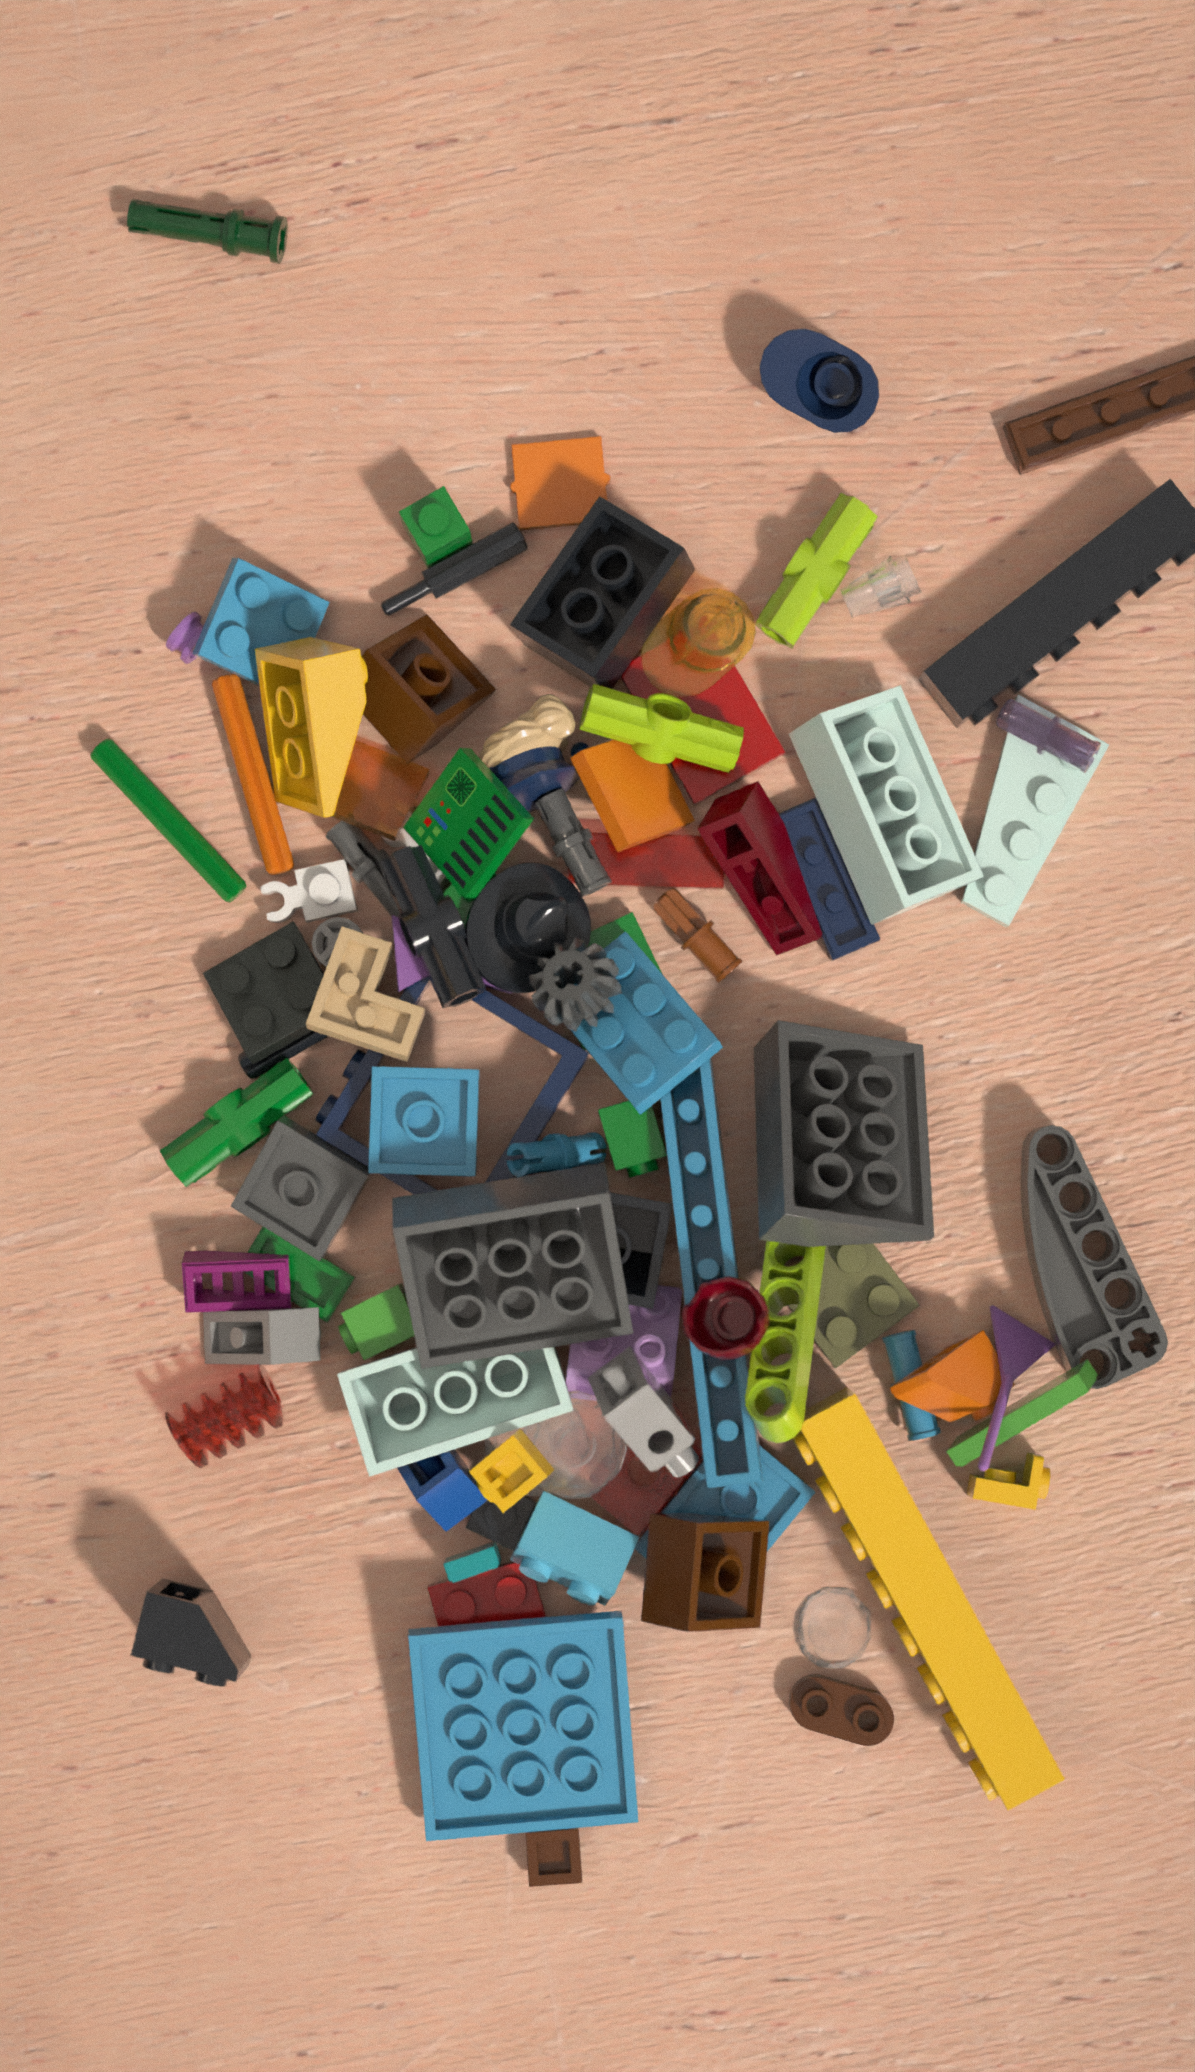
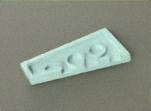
M1019 694L1014 701L995 780L987 802L982 829L974 851L984 877L965 885L961 900L962 904L1006 928L1012 922L1109 747V744Z

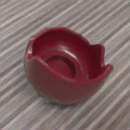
M731 1276L702 1283L689 1304L684 1305L682 1310L686 1337L702 1353L721 1360L740 1358L754 1350L764 1337L770 1321L769 1309L764 1296L750 1282Z

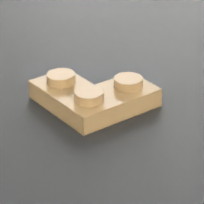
M341 927L306 1021V1027L309 1030L408 1062L425 1015V1008L377 992L392 951L391 942Z

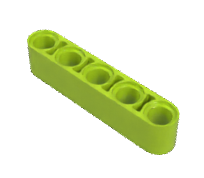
M766 1241L760 1293L766 1300L770 1321L761 1342L751 1351L745 1404L761 1436L771 1442H787L794 1438L801 1430L804 1422L826 1246L806 1247ZM795 1256L804 1257L795 1266H784L789 1259ZM791 1304L798 1305L794 1312L789 1315H778V1312L783 1307ZM792 1354L786 1363L778 1366L771 1365V1362L778 1355ZM773 1404H785L784 1409L779 1414L770 1417L764 1416L765 1411Z

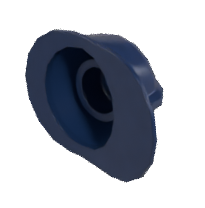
M803 328L787 330L774 337L763 352L760 363L761 382L769 397L783 408L808 420L819 428L833 433L851 432L864 425L874 414L880 397L878 378L871 364L852 349L822 333Z

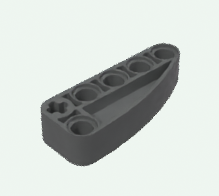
M1050 1125L1034 1129L1023 1141L1020 1187L1027 1253L1037 1296L1050 1335L1066 1372L1080 1363V1358L1086 1351L1097 1349L1103 1356L1104 1366L1091 1388L1107 1387L1161 1360L1167 1351L1168 1340L1166 1332L1075 1139L1069 1131L1060 1126ZM1044 1135H1052L1057 1138L1062 1148L1060 1158L1051 1165L1042 1162L1036 1151L1037 1143ZM1070 1182L1077 1184L1084 1194L1082 1206L1072 1213L1065 1210L1059 1200L1062 1187ZM1093 1230L1100 1232L1106 1240V1251L1103 1256L1096 1260L1087 1258L1082 1250L1083 1238ZM1120 1278L1128 1286L1129 1295L1125 1304L1121 1307L1113 1308L1105 1299V1288L1113 1279ZM1135 1329L1150 1335L1151 1340L1144 1343L1147 1351L1144 1353L1129 1349L1128 1341L1135 1339L1132 1335V1331Z

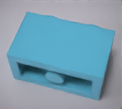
M543 1491L530 1514L510 1560L519 1564L520 1572L531 1579L539 1582H548L550 1579L567 1587V1594L581 1603L595 1606L598 1602L605 1606L616 1592L639 1540V1536Z

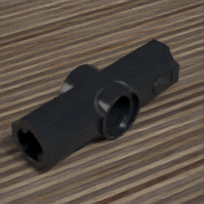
M422 845L416 847L408 846L400 849L380 861L379 867L382 871V876H384L389 892L400 912L398 918L405 940L413 956L416 959L420 957L442 1008L459 1006L485 992L486 987L483 983V978L464 940L466 939V932L458 909L449 895L444 896Z

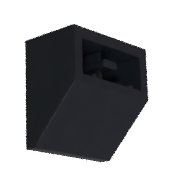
M162 1578L146 1592L131 1656L144 1659L142 1666L157 1672L174 1673L175 1667L196 1672L195 1679L197 1681L213 1686H226L227 1680L236 1682L249 1666L251 1653L214 1591Z

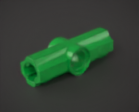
M286 1058L282 1062L277 1063L267 1073L262 1074L245 1089L238 1088L216 1102L203 1114L204 1119L162 1148L160 1153L174 1175L185 1187H189L213 1171L216 1166L231 1155L237 1157L254 1146L272 1131L270 1127L281 1117L292 1112L315 1094L300 1071L289 1058Z

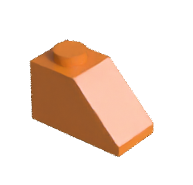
M981 1330L945 1347L891 1386L890 1390L895 1398L948 1422H953L971 1414L974 1421L980 1420L993 1413L1002 1384L997 1352L984 1330Z

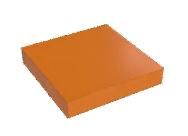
M611 740L581 750L570 758L617 852L682 829L695 821L667 764L653 763L643 759L636 754L631 744Z

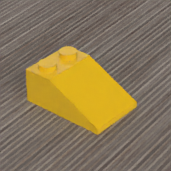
M313 637L256 648L255 657L275 800L278 803L323 818L333 816L367 701L365 684L368 672L365 661L361 656L360 648Z

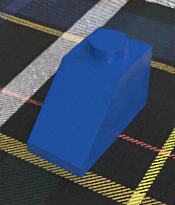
M455 1449L397 1468L416 1501L446 1532L488 1501L479 1491L475 1478L469 1472L470 1469Z

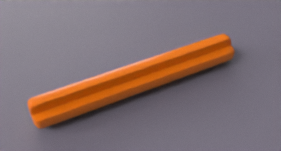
M235 674L220 676L212 681V687L266 871L270 875L288 872L294 868V861L241 680Z

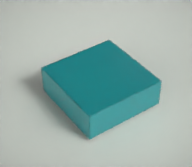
M493 1541L447 1557L443 1565L449 1582L452 1581L454 1583L498 1568L501 1562V1555L497 1543Z

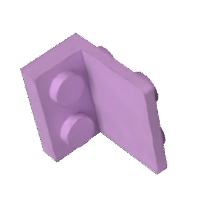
M658 1285L653 1309L629 1305L633 1334L570 1344L566 1378L570 1398L597 1402L588 1377L629 1346H631L671 1398L682 1290L678 1287Z

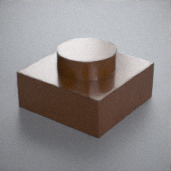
M579 1828L525 1832L529 1887L582 1883Z

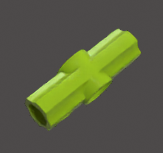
M840 493L811 539L806 537L792 557L782 575L784 580L759 614L755 626L775 642L792 649L821 604H827L839 587L851 566L848 564L874 527L878 516L857 498Z
M593 684L589 688L579 724V730L631 744L632 749L637 755L653 763L667 764L674 761L675 758H679L727 773L735 767L744 737L743 727L692 713L691 708L675 696L657 693L649 696L648 699H644L597 684Z

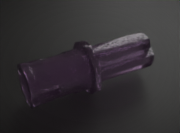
M1009 699L1003 705L997 717L996 724L999 728L1036 746L1038 754L1043 755L1046 751L1079 768L1084 773L1091 767L1095 760L1093 755L1098 754L1101 747L1100 742L1093 741L1060 724V717L1055 716L1053 719H1050L1013 699Z

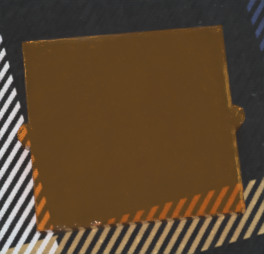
M355 740L335 812L331 817L396 841L409 813L414 812L418 807L417 798L429 776L430 769L414 762L407 764L401 757Z

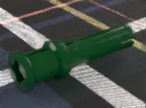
M134 198L130 202L127 215V226H129L128 232L150 234L188 242L211 244L222 247L223 251L227 252L229 256L237 257L240 252L267 256L270 258V262L280 264L286 249L288 222L284 216L277 215L274 220L246 216L242 209L236 208L229 210L227 214L211 213L197 209L151 203Z

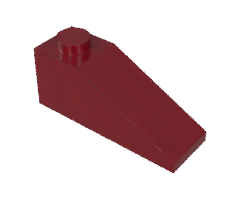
M759 781L716 798L697 830L776 956L819 940L822 936V931L787 829Z

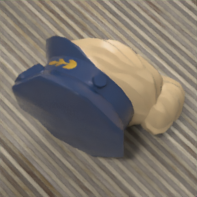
M543 695L533 704L529 711L485 740L482 751L479 753V758L529 813L536 809L534 803L538 802L539 799L559 789H564L567 792L580 779L576 769L565 762L562 755L568 745L567 737L575 729L573 714L555 695Z

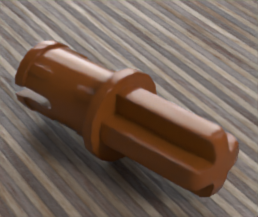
M671 888L655 901L653 905L654 911L684 943L680 948L683 951L689 949L715 977L717 983H720L743 962L711 928L715 923L712 920L707 923L677 889Z

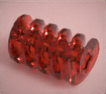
M257 1365L259 1381L255 1383L243 1372L238 1374L240 1391L236 1393L225 1382L219 1384L221 1396L219 1402L212 1399L206 1392L200 1394L202 1410L199 1412L188 1402L181 1404L183 1420L180 1422L168 1411L165 1412V1419L175 1442L182 1453L195 1466L201 1469L208 1465V1450L219 1459L226 1456L228 1450L226 1439L238 1449L245 1446V1430L256 1439L264 1436V1420L275 1429L284 1425L283 1404L271 1377L263 1365Z

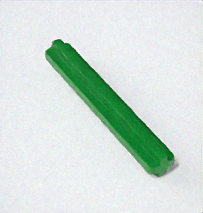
M107 738L100 742L90 754L91 759L225 902L229 903L241 895L247 885L236 871L112 739Z

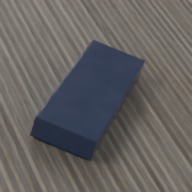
M815 797L779 813L787 829L822 931L821 939L831 961L880 941L881 939L875 925H871L817 798Z

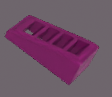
M207 1250L184 1252L182 1274L185 1313L291 1308L289 1255ZM264 1270H274L276 1293L265 1292ZM243 1271H253L254 1292L244 1291ZM223 1272H232L233 1290H224ZM202 1273H212L213 1289H203Z

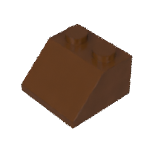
M428 614L368 648L362 655L368 672L365 684L367 701L363 715L407 764L439 744L496 691L495 687Z
M695 1513L650 1514L641 1622L685 1632L760 1628L769 1521Z

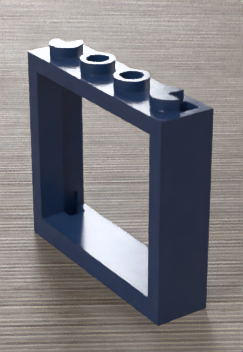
M427 976L403 989L404 992L399 1000L417 1005L431 983L429 977ZM485 990V992L474 997L471 1001L562 1056L486 1182L515 1177L509 1171L506 1160L522 1159L524 1155L508 1156L507 1150L509 1146L513 1143L538 1141L588 1059L589 1053ZM358 1049L343 1072L342 1076L349 1081L341 1095L337 1098L331 1094L315 1118V1121L321 1124L316 1135L366 1166H369V1147L340 1129L369 1084L372 1077V1066H380L386 1055L369 1049L364 1053ZM381 1174L412 1194L438 1191L414 1175Z

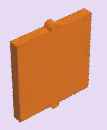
M601 436L511 445L515 481L511 483L510 490L513 494H516L519 529L521 531L580 525L599 496L607 500L606 485L610 483V475L604 471Z

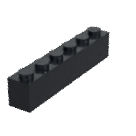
M1169 479L925 669L919 678L920 683L956 728L968 719L976 726L999 707L994 699L1010 687L1017 694L1040 675L1035 667L1046 658L1051 656L1055 662H1058L1081 643L1076 635L1092 624L1098 631L1122 611L1117 603L1132 592L1139 599L1162 580L1157 572L1173 560L1180 567L1195 555L1194 507L1174 482Z

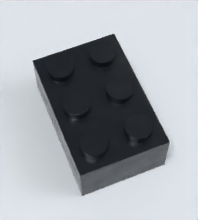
M599 496L515 616L510 626L526 647L590 687L593 684L613 689L689 580L695 568L683 546Z

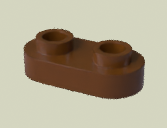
M819 1674L802 1677L794 1684L790 1691L789 1707L796 1722L808 1730L862 1746L877 1745L884 1741L892 1731L894 1725L892 1708L887 1699L877 1691ZM815 1695H820L826 1699V1707L819 1713H812L807 1709L808 1700ZM867 1710L875 1712L877 1714V1721L874 1726L863 1728L858 1724V1717L862 1712Z

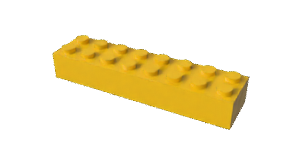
M846 1387L805 1409L802 1428L792 1440L807 1465L817 1462L823 1474L815 1479L819 1490L833 1513L841 1509L843 1510L849 1521L840 1526L845 1538L859 1561L867 1557L869 1558L874 1569L865 1574L885 1609L892 1605L895 1606L899 1616L891 1620L911 1657L918 1653L921 1654L925 1663L916 1668L937 1705L944 1701L947 1702L950 1711L942 1714L963 1753L971 1749L973 1750L976 1758L968 1761V1764L989 1801L999 1797L1007 1811L1065 1780L856 1394Z

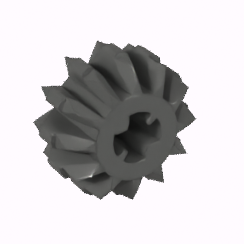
M575 937L569 950H566L562 944L554 942L555 955L551 959L537 956L538 965L543 971L529 976L530 984L536 990L532 995L534 1005L538 1010L544 1011V1017L552 1025L558 1026L563 1022L569 1030L576 1032L582 1020L585 1019L590 1026L597 1027L598 1018L596 1014L602 1010L607 1013H614V1005L608 998L622 994L621 985L615 979L620 974L617 964L613 959L607 958V953L603 947L596 943L587 947L583 940Z

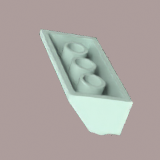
M901 685L822 712L789 733L871 925L911 910L984 877Z
M415 1347L337 1374L369 1477L574 1411L556 1347L421 1369L418 1350Z

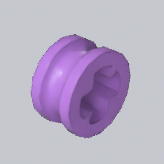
M196 611L190 613L177 625L165 645L171 652L180 651V659L185 664H189L197 658L192 653L204 627L201 624L202 617Z

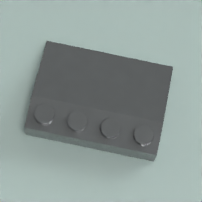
M778 1020L754 1047L759 1240L806 1247L930 1241L934 1237L923 1045Z
M605 1163L392 1198V1229L421 1369L633 1334Z

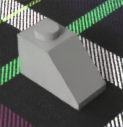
M319 1307L203 1312L205 1364L275 1365L321 1361Z

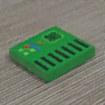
M460 747L403 828L419 846L422 845L427 856L464 898H476L534 818L471 748Z

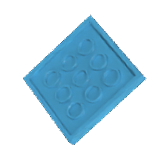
M622 1610L408 1630L426 1841L639 1822Z

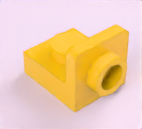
M520 1428L469 1472L475 1478L481 1494L488 1501L495 1503L504 1513L547 1478L555 1469Z
M1027 1452L1022 1483L1015 1482L1016 1472L988 1467L984 1471V1476L970 1474L966 1495L973 1499L1036 1510L1038 1498L1045 1499L1050 1483V1468L1043 1467L1044 1456Z

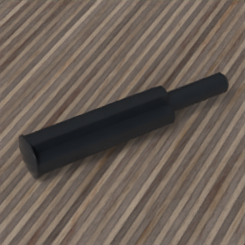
M512 522L423 570L421 573L425 579L381 603V608L385 615L390 616L433 593L435 599H438L528 550L522 531Z

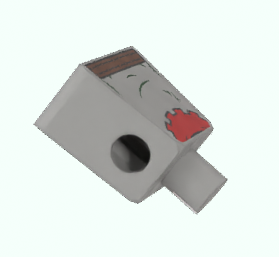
M631 1346L588 1377L604 1418L649 1471H657L665 1465L674 1477H681L689 1473L697 1465L699 1456L690 1446L695 1438L682 1412Z

